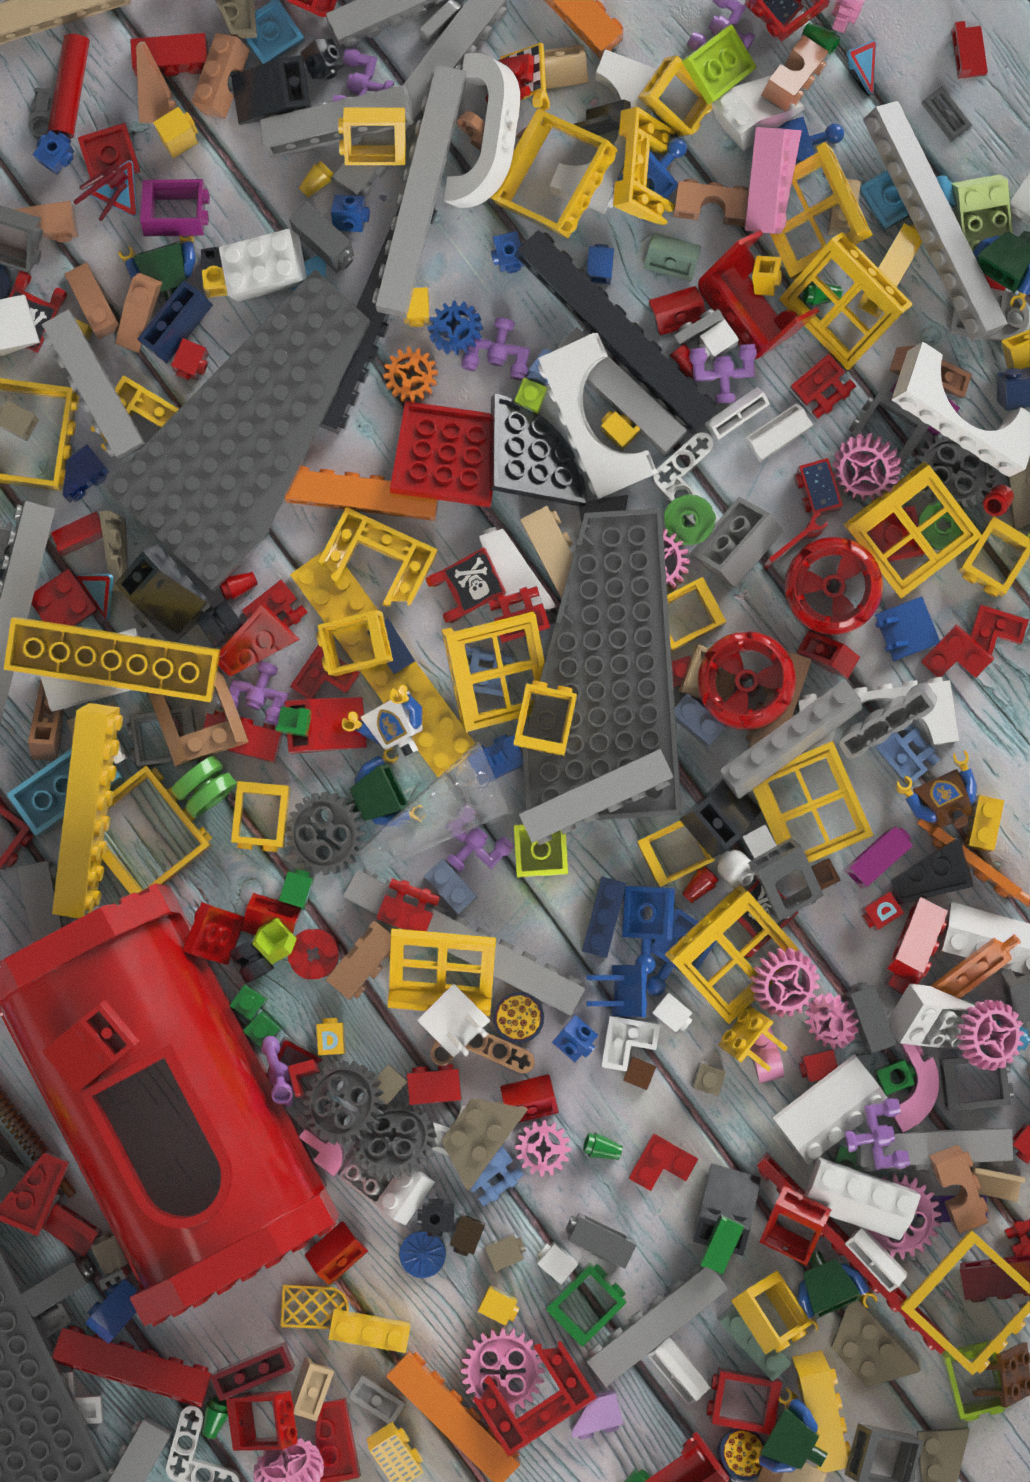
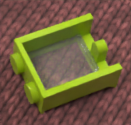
M991 1340L956 1349L972 1362ZM947 1351L941 1354L955 1412L960 1420L973 1421L980 1418L979 1415L989 1413L995 1415L1005 1411V1407H1001L1000 1397L973 1396L972 1391L977 1390L978 1387H1001L999 1370H984L980 1374L976 1371L972 1375ZM994 1352L988 1360L997 1361V1353Z

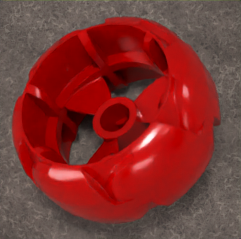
M840 537L818 539L803 547L791 561L785 577V595L791 611L806 627L822 634L840 635L852 632L863 626L878 609L883 593L881 570L873 555L859 543ZM832 555L843 556L838 566L837 575H829L822 579L817 574L808 571L814 562L823 557ZM862 572L865 580V591L861 602L855 608L850 600L844 596L846 592L845 581ZM836 580L837 584L841 583V587L838 588V593L833 594V591H828V587L831 586V581ZM823 589L824 593L833 599V617L824 616L813 610L807 603L804 594Z
M735 632L722 637L707 650L698 669L697 684L704 706L717 721L733 729L753 730L764 728L774 723L787 711L796 690V674L791 657L775 639L759 632ZM739 652H758L767 657L772 665L756 674L750 669H744ZM719 667L736 675L735 684L737 691L726 703L719 696L716 688V675L719 672ZM749 679H751L753 685L751 687L744 688L743 684L741 683L743 681L748 682ZM760 685L775 689L773 698L765 706L754 711L753 709H748V698L755 696L759 692Z

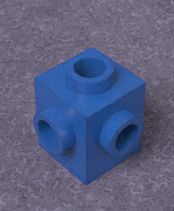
M50 130L47 135H42L36 144L37 149L32 155L37 162L58 175L63 167H67L71 163L75 151L70 145L72 141L60 132L56 135Z
M335 195L331 209L332 225L339 231L363 232L365 222H369L370 208L366 207L365 196Z
M517 231L493 237L495 250L491 251L494 266L499 265L500 272L515 273L520 271L521 267H524L515 257L517 250L524 244L520 243Z
M575 1015L559 1032L552 1043L575 1063L581 1056L586 1058L596 1046L592 1043L598 1037V1034Z

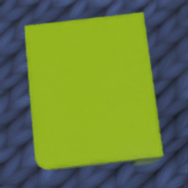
M275 918L258 928L252 943L271 964H274L291 954L297 938L278 918Z

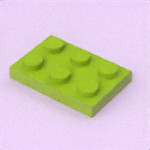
M732 24L722 29L682 60V63L708 105L720 98L757 68Z

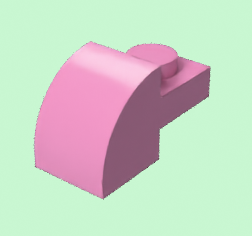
M770 1026V1028H769L767 1031L770 1032V1033L773 1035V1032H772V1029H771V1026ZM761 1034L750 1050L772 1069L768 1072L752 1059L759 1084L784 1078V1069L778 1047Z
M306 1127L299 1138L319 1152L314 1162L335 1176L343 1164V1146L338 1144V1142L333 1145L320 1139V1134L316 1135L312 1133V1129Z

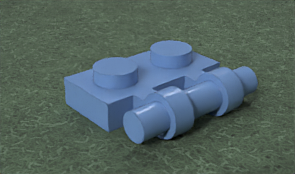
M465 647L467 658H472L471 665H469L470 674L491 669L479 667L480 660L494 662L493 668H496L495 653L481 650L482 647ZM500 650L502 664H512L514 655L504 654V651ZM510 675L505 676L507 688L509 686ZM500 677L473 684L475 693L503 697Z
M912 724L903 729L907 734L903 738L897 732H893L887 740L875 747L907 787L904 776L910 777L913 783L928 771L922 763L926 758L933 766L941 760L935 753L936 749L932 745H928L920 735L922 732L918 727L914 728ZM911 741H913L914 744L921 751V753L917 756L907 745Z
M503 1145L471 1188L472 1192L476 1191L479 1187L484 1189L485 1193L478 1198L484 1207L491 1201L495 1202L500 1198L499 1195L510 1186L513 1188L518 1184L517 1180L525 1175L519 1166L512 1172L507 1169L506 1166L514 1160ZM500 1172L504 1178L492 1187L488 1180Z

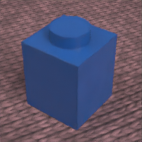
M595 244L594 247L589 246L587 273L592 283L611 285L614 248H609L606 244Z

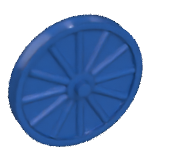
M416 1231L407 1236L400 1247L399 1258L402 1267L407 1273L417 1278H428L438 1273L443 1267L446 1259V1249L439 1237L427 1236V1232Z

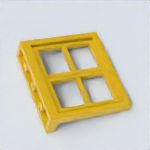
M826 142L816 147L818 153L798 163L794 168L792 184L805 211L787 220L782 233H770L784 266L793 280L804 271L826 246L825 239L814 217L836 204H839L851 229L845 235L855 245L873 235L833 149ZM822 167L834 194L809 207L797 181ZM809 220L822 247L797 260L785 233Z
M843 232L833 237L779 298L789 310L794 311L800 316L810 311V309L798 296L813 281L832 300L835 305L821 320L815 315L804 326L847 370H850L892 324L913 305ZM831 259L855 282L841 299L817 276ZM861 289L885 313L871 329L847 307ZM841 311L864 334L851 350L827 328Z
M922 462L899 480L897 484H894L890 492L885 491L882 497H877L843 524L857 543L865 547L873 555L879 565L881 574L901 599L982 537L981 533L926 462ZM926 486H929L944 507L916 527L901 506ZM894 512L909 534L882 554L867 532ZM948 512L963 533L936 553L921 532ZM913 538L929 559L904 579H901L887 558Z
M529 612L458 631H453L451 627L441 630L459 718L464 730L468 732L519 719L522 703L511 705L505 676L532 669L534 680L540 681L545 661L536 614ZM524 629L530 659L503 666L497 636ZM491 637L497 667L470 674L464 644ZM500 677L505 707L478 713L473 684ZM535 699L530 700L527 716L532 714Z
M833 741L799 755L753 789L776 845L791 838L785 822L812 811L825 843L804 851L809 863L874 836ZM826 758L839 790L812 800L799 769ZM795 771L808 803L781 814L768 782ZM844 798L857 829L830 840L817 808Z
M740 885L731 891L664 955L682 972L718 1014L730 1024L743 1010L755 1001L754 995L756 993L751 990V986L756 983L752 981L729 1004L723 1000L712 986L736 963L750 979L751 976L758 975L744 956L767 934L784 952L787 948H792L794 952L799 949L749 891ZM748 911L763 930L738 952L723 933ZM716 940L732 959L706 981L691 963ZM784 966L780 967L775 972L780 971ZM769 981V986L773 984V981Z
M392 929L387 1008L427 1011L452 986L446 984V970L481 973L480 987L456 986L485 1016L490 1017L496 938ZM404 945L438 948V962L404 959ZM448 949L482 951L481 966L447 963ZM403 967L437 969V983L404 981Z

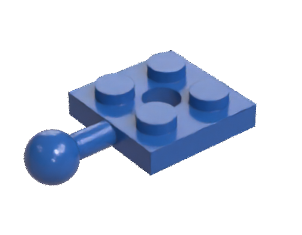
M804 117L787 121L778 127L781 129L802 130L795 165L815 154L813 145L826 141L831 144H837L844 138L843 127L836 123L830 124L825 129V132L809 136Z
M678 137L669 141L667 145L668 152L660 161L649 151L647 179L650 182L649 189L665 199L678 186V182L666 168L675 158L684 156L687 151L686 142ZM623 174L617 181L623 180Z
M626 886L622 937L642 938L641 955L636 959L635 965H646V974L652 973L656 966L655 960L651 956L652 939L672 940L674 888ZM648 906L653 910V915L649 920L644 915L645 909Z
M676 908L673 915L672 940L656 939L652 944L651 952L665 961L657 976L650 977L646 982V990L652 996L662 995L666 989L665 980L674 968L679 970L664 954L677 943L679 937L687 934L698 923L697 920L679 908ZM716 940L691 963L697 970L717 942Z

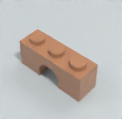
M220 33L215 34L191 101L205 115L223 119L227 117L234 97L228 89V77L231 71H243L250 49L238 37Z
M803 35L792 49L785 65H780L770 77L761 96L785 112L792 104L797 105L804 95L803 89L808 91L816 79L814 75L820 76L827 63L824 60L829 51Z
M693 179L679 181L673 217L698 221L701 207L707 203H715L723 210V224L745 227L749 190L744 186L727 188L716 182H711L708 185L698 184V181Z
M958 1145L929 1155L936 1179L943 1188L953 1184L960 1185L958 1194L954 1198L944 1201L951 1223L960 1234L988 1223L985 1213L989 1212L984 1198H980L977 1191L981 1189L977 1176L971 1173L970 1167L973 1166V1162L968 1151L963 1152Z

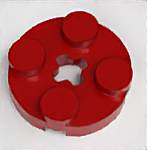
M306 929L295 936L297 940L292 952L288 955V962L292 970L300 977L308 980L321 979L331 974L339 961V950L335 939L329 933L320 929ZM317 947L320 958L319 960L313 959L311 962L308 960L307 950H313Z

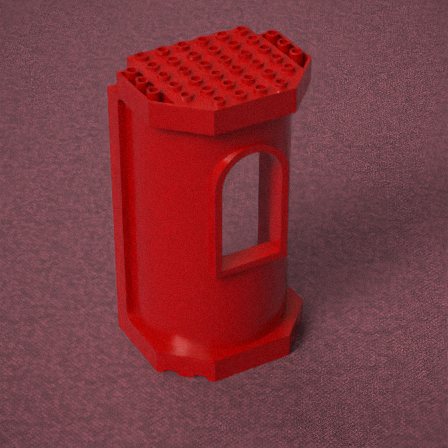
M157 883L150 885L139 893L134 892L119 900L120 905L118 906L115 903L104 905L0 961V1016L137 1278L140 1289L129 1298L143 1325L146 1326L152 1323L153 1327L167 1320L171 1314L174 1318L187 1311L191 1305L193 1308H196L206 1303L215 1292L220 1295L230 1290L239 1281L238 1279L244 1282L254 1277L262 1266L268 1269L278 1264L288 1251L292 1250L294 1253L307 1246L311 1238L316 1234L318 1237H321L332 1231L337 1224L336 1220L340 1216L325 1188L327 1184L305 1142L299 1138L300 1133L286 1106L273 1101L271 1091L274 1085L270 1083L268 1072L250 1037L243 1032L245 1028L235 1009L230 1006L231 1001L210 961L182 951L185 945V938L192 927L171 887ZM106 1000L140 1042L79 1092L75 1093L42 1051L99 1003ZM164 1058L212 1148L221 1171V1184L215 1200L204 1211L189 1216L169 1214L153 1203L97 1097V1094Z

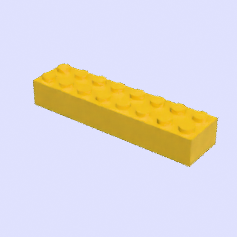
M13 617L10 621L3 670L211 702L213 700L220 649Z
M88 703L76 710L52 914L79 919L92 912L100 903L101 891H98L99 881H102L104 875V866H101L102 856H105L107 850V841H104V835L110 825V816H107V810L113 801V791H110L111 781H114L116 776V766H113L114 756H117L119 751V741L116 740L117 730L120 731L123 721L122 715H119L120 707Z

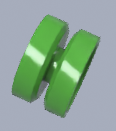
M215 755L196 765L171 788V791L179 800L190 798L185 808L193 818L202 815L216 806L237 786V782L229 773L219 775L223 765Z

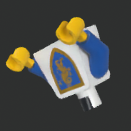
M405 685L399 686L398 692L392 688L389 697L390 701L361 717L362 720L358 721L356 712L349 713L348 719L350 721L343 718L342 728L344 730H355L386 750L398 744L405 757L418 750L411 736L423 729L422 706L411 696Z

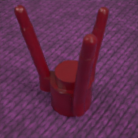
M116 163L112 166L109 165L104 171L80 185V190H83L94 184L76 198L73 203L75 205L79 204L105 183L111 189L117 187L99 216V221H103L121 192L128 187L125 183L128 176Z

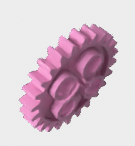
M894 1173L893 1181L891 1182L914 1189L921 1195L915 1213L924 1216V1223L920 1226L910 1224L909 1228L914 1234L910 1236L906 1231L901 1240L898 1241L892 1240L889 1236L868 1230L886 1251H890V1255L893 1258L896 1252H899L901 1258L904 1259L905 1252L908 1251L912 1257H915L914 1249L916 1248L923 1253L924 1247L922 1244L924 1242L932 1245L929 1236H938L933 1227L941 1226V1222L934 1219L941 1216V1211L933 1210V1208L939 1205V1202L930 1201L934 1192L925 1193L927 1184L924 1183L918 1187V1179L916 1177L911 1183L908 1182L907 1174H904L902 1180H898L896 1173Z
M504 1327L501 1328L500 1334H496L494 1328H491L490 1337H487L482 1332L481 1342L473 1339L472 1342L475 1349L467 1347L466 1352L470 1357L462 1358V1362L468 1365V1367L461 1368V1373L468 1374L467 1377L462 1379V1384H470L466 1389V1393L475 1392L474 1397L481 1399L486 1391L483 1381L490 1375L491 1378L497 1381L498 1389L514 1413L516 1404H519L524 1409L525 1399L533 1402L534 1399L531 1392L540 1393L536 1383H544V1379L539 1377L538 1374L545 1373V1368L538 1366L542 1363L541 1358L535 1356L537 1352L534 1348L531 1349L533 1339L525 1342L523 1341L525 1337L524 1332L516 1337L515 1328H512L510 1334H506ZM487 1351H493L497 1355V1360L494 1363H487L483 1360V1354ZM513 1351H519L523 1355V1360L519 1363H512L509 1360V1354ZM503 1364L506 1365L508 1370L525 1368L526 1372L507 1371L506 1376H500L499 1371L481 1373L480 1369L498 1370L500 1365ZM512 1378H520L523 1381V1386L518 1390L512 1389L509 1386V1381Z

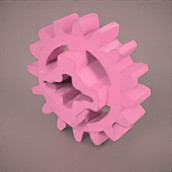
M836 0L831 15L836 17L832 29L844 33L849 23L855 24L865 0Z
M831 993L825 996L821 994L809 1003L810 1008L805 1011V1014L810 1017L805 1020V1023L810 1024L812 1027L809 1029V1033L815 1032L816 1042L821 1039L823 1040V1047L830 1044L834 1050L837 1047L843 1048L856 1038L854 1034L859 1030L854 1026L859 1022L858 1019L852 1017L855 1010H849L847 1008L849 1002L845 1001L842 1003L840 995L833 998Z
M543 1120L542 1126H538L536 1121H533V1128L530 1130L525 1126L524 1131L526 1135H518L517 1137L522 1141V1144L515 1145V1149L521 1150L522 1153L516 1157L517 1159L524 1158L525 1161L522 1164V1168L530 1166V1174L532 1175L536 1170H539L540 1177H543L545 1171L548 1170L552 1176L554 1175L553 1168L557 1167L559 1170H562L563 1167L560 1162L569 1161V1158L564 1154L565 1152H571V1148L565 1146V1143L569 1142L570 1139L569 1137L563 1138L561 1136L565 1130L562 1128L557 1131L555 1129V1122L549 1127L546 1120ZM539 1131V1137L534 1142H527L531 1135ZM549 1132L558 1138L560 1144L553 1143L548 1138ZM543 1136H545L546 1145L551 1147L550 1150L545 1152L544 1160H542L540 1150L536 1149V1146L541 1145ZM526 1152L533 1153L538 1158V1164L532 1162ZM553 1154H559L553 1163L547 1165L548 1158Z

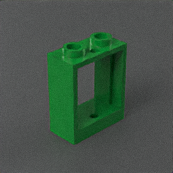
M590 1262L545 1306L550 1315L582 1347L627 1303L623 1297L626 1292L616 1282L611 1285L605 1278L608 1274L598 1264L593 1266ZM591 1275L616 1302L585 1332L559 1305Z

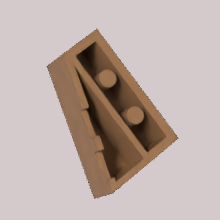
M374 920L370 924V928L357 940L354 947L344 956L326 979L328 983L349 1000L353 996L358 999L367 988L364 983L369 977L375 979L384 968L380 964L386 957L390 959L391 932L378 921Z

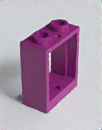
M203 179L143 180L140 223L144 237L204 236V225H209L208 210H205V205L210 204L209 189H205ZM197 199L196 218H155L156 200Z
M896 826L889 828L843 870L860 888L868 887L913 846L910 842L912 838L902 827L900 829Z

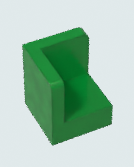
M281 707L275 731L308 737L312 711L304 708Z

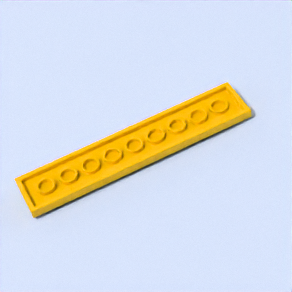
M323 551L290 574L324 623L372 610L379 611L347 567L337 583L332 581L330 578L333 575L331 570L325 563L321 566L318 563ZM368 622L333 631V635L354 663L375 658L372 640L367 633L369 630ZM414 662L395 675L387 663L359 670L383 704L390 701L389 697L392 688L398 692L399 686L405 685L411 696L422 706L423 729L411 737L418 748V752L438 779L466 760L467 757L471 756L470 751L478 747L417 662Z

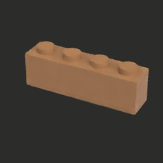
M786 651L791 657L796 674V690L787 711L774 723L764 728L748 730L745 740L749 741L748 748H751L792 718L812 659ZM763 687L762 692L766 693L763 703L758 702L755 710L762 708L773 698L775 689Z

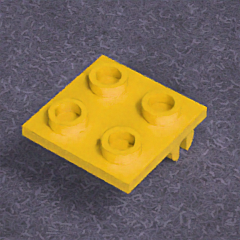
M750 1005L738 1016L732 1028L723 1034L718 1044L720 1048L740 1063L748 1055L768 1072L772 1068L749 1050L759 1036L763 1034L784 1052L788 1049L786 1045L767 1031L774 1022Z

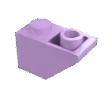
M615 1389L596 1394L598 1399L580 1411L571 1427L573 1438L579 1437V1440L587 1439L594 1436L593 1432L604 1430V1433L618 1430L619 1425H623Z

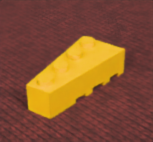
M822 1350L791 1356L793 1366L799 1377L796 1380L802 1401L811 1411L818 1425L817 1433L819 1438L815 1446L828 1453L822 1466L816 1465V1468L825 1473L845 1469L851 1448L849 1441H844L843 1433H847V1427L844 1417L839 1416L838 1409L843 1407L840 1394L835 1393L834 1385L838 1384L835 1369L829 1368Z

